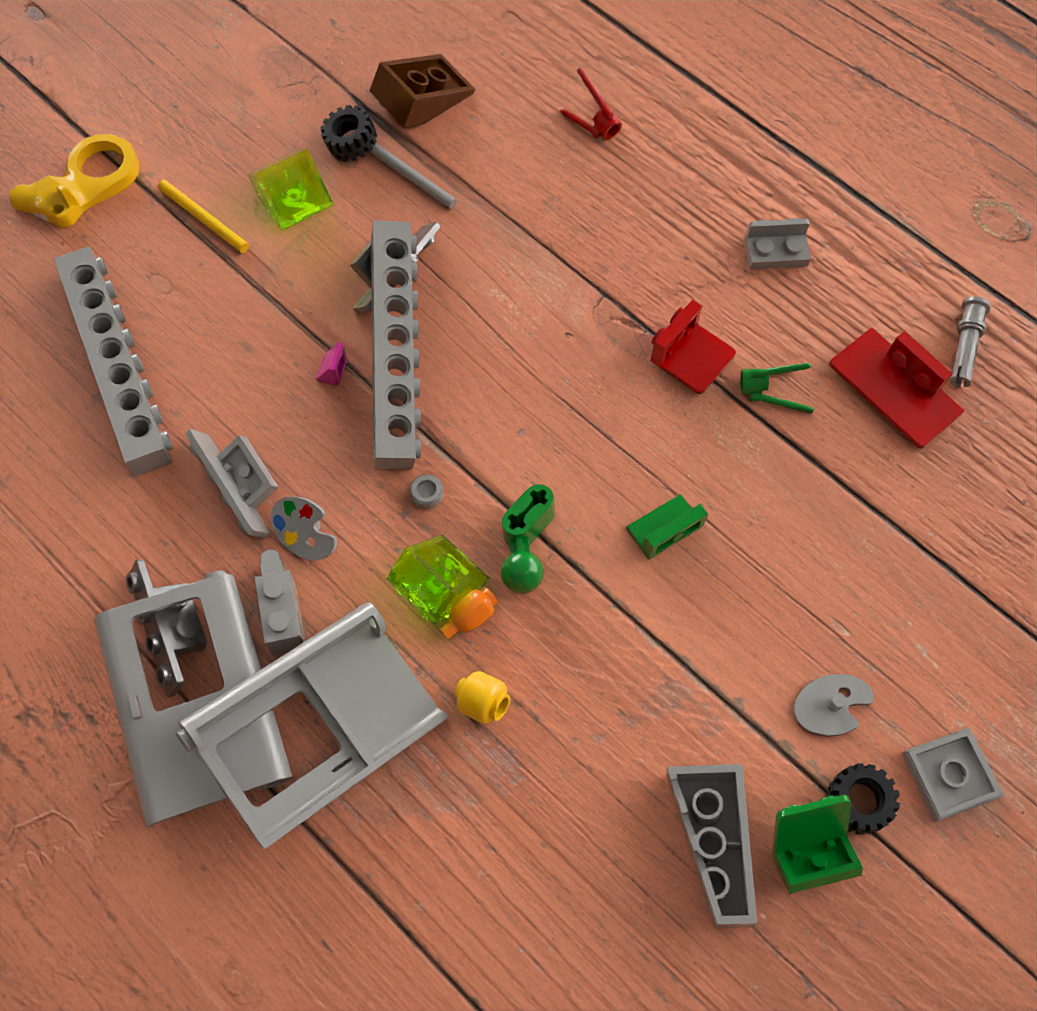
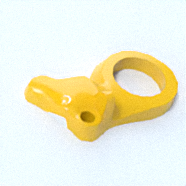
M96 134L83 139L73 148L68 156L64 177L49 175L30 185H17L10 191L9 198L15 210L31 213L43 220L54 223L60 228L71 227L87 209L128 188L135 181L139 173L140 162L131 144L125 139L112 134ZM100 151H114L123 156V163L111 175L90 177L81 172L82 165L86 159Z

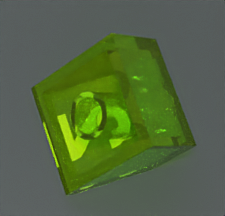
M308 148L297 149L247 174L260 201L281 230L334 205Z
M442 534L405 548L386 579L401 596L407 598L420 611L424 618L430 620L435 625L449 618L452 608L469 592L480 590L487 584L490 577Z

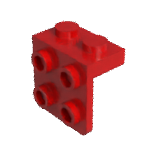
M691 300L684 309L680 307L676 310L670 320L671 324L666 329L660 328L651 342L654 346L650 361L695 393L702 394L733 360L736 351L729 344L698 324L703 306Z

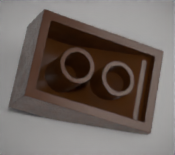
M442 54L379 62L369 92L396 119L398 124L406 128L427 123L474 94L475 88Z

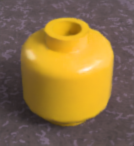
M481 671L471 673L467 678H462L455 689L458 711L486 725L494 720H500L509 707L510 695L507 694L506 684Z

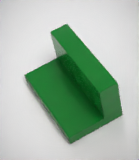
M679 494L629 524L626 529L650 560L702 528L708 513L701 504L691 508L684 497Z

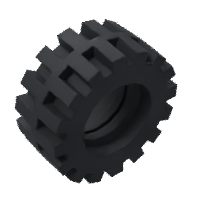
M346 105L345 109L339 107L337 108L338 112L334 113L332 111L329 114L330 118L324 119V126H321V136L328 150L337 160L341 158L342 161L348 162L349 158L352 161L357 160V156L363 158L366 156V151L370 152L373 149L371 144L375 145L377 141L375 138L377 137V132L366 110L361 109L360 106L355 105L352 108L351 105ZM355 130L351 135L343 137L345 133Z
M863 763L849 766L835 776L834 780L829 784L828 789L830 791L826 797L841 795L849 797L850 788L855 784H863L869 787L876 797L877 806L871 814H862L851 806L848 832L856 831V834L860 835L871 834L889 825L897 816L895 812L900 808V803L896 800L900 797L899 790L893 789V785L896 784L893 778L888 780L885 777L887 772L883 769L876 770V765L868 764L864 766Z

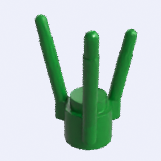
M793 364L767 369H742L740 376L741 394H749L750 401H762L813 413V407L762 394V391H768L769 375L810 369L811 364Z

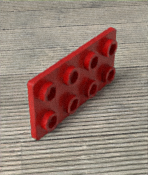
M870 328L829 362V366L919 449H923L964 413V409L942 390L953 373L906 331L897 336L893 344H890L874 328Z

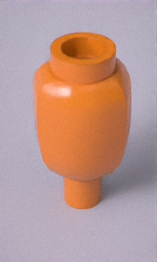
M484 587L481 591L473 590L469 592L452 608L450 621L439 629L440 632L449 640L458 631L466 633L476 629L492 616L494 606L498 604V600L487 587Z

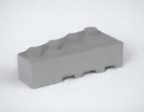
M743 764L667 767L668 782L715 928H754L757 925Z

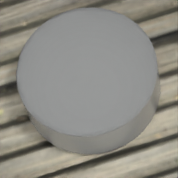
M428 474L415 478L410 486L411 499L417 507L422 509H432L438 506L444 495L441 481L437 477Z

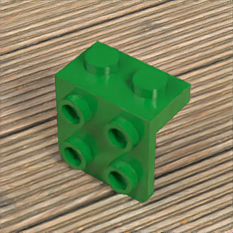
M847 795L827 796L819 801L800 806L790 805L776 814L772 856L789 894L862 876L863 866L847 837L852 806Z

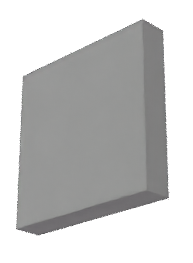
M970 727L901 753L934 822L1004 796Z

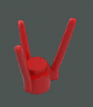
M578 68L577 73L601 110L593 117L594 126L564 108L560 109V113L589 131L595 139L601 135L605 140L612 139L621 130L622 123L609 109L583 69Z

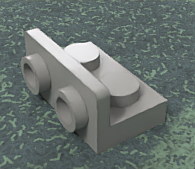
M790 218L786 220H758L750 222L744 238L749 269L809 266L811 256L806 237L810 225L809 220Z

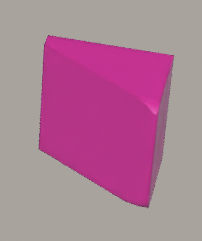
M338 342L325 354L316 376L318 382L335 386L340 383L348 361L343 343Z

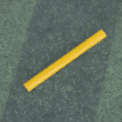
M163 179L158 183V189L239 252L245 253L248 250L249 244L168 181Z

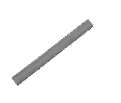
M377 143L375 145L371 144L373 149L370 153L449 209L455 207L457 199Z

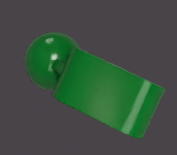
M542 484L529 487L502 517L504 539L510 547V555L503 561L500 575L505 586L514 593L526 594L532 592L543 579L544 568L542 562L530 552V545L553 520L555 505L552 490Z

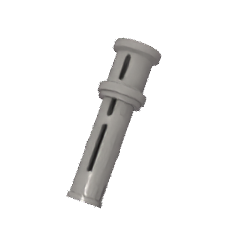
M968 297L963 300L961 305L963 316L962 320L957 324L960 338L952 371L953 374L950 377V383L955 387L961 388L962 380H964V388L970 386L972 382L971 378L979 339L986 333L985 317L991 309V303L982 297Z

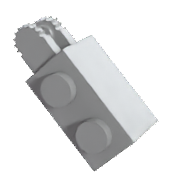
M268 549V551L261 553L262 556L259 561L261 563L262 576L255 577L264 641L270 653L274 656L291 651L305 642L306 639L296 583L290 570H285L280 554L276 550Z

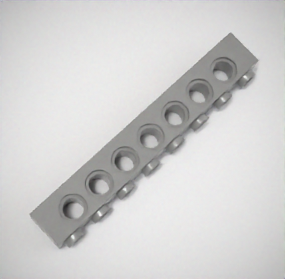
M373 220L372 224L373 469H413L415 459L421 458V439H415V428H420L421 412L420 408H415L414 398H419L420 379L414 378V368L419 367V349H413V339H418L419 332L418 320L413 319V310H417L418 291H412V282L417 281V263H412L411 254H416L417 236L411 235V222ZM396 255L400 259H392L389 256ZM389 283H397L401 287L393 288ZM397 311L402 316L394 317L388 312ZM398 340L403 345L393 346L388 341ZM399 369L403 372V375L394 376L389 370ZM397 398L403 401L404 405L394 406L389 400ZM398 428L405 435L403 437H394L390 434L389 430Z
M89 246L53 258L126 465L134 477L171 464L172 460L168 451L174 448L167 431L161 432L158 424L164 421L156 404L151 406L149 398L154 397L147 378L141 379L140 372L145 370L137 353L132 354L130 348L134 347L135 343L129 329H123L121 323L126 322L120 305H114L112 299L117 298V294L111 281H105L104 275L109 273L102 257L96 258ZM147 432L144 436L138 437L140 434Z

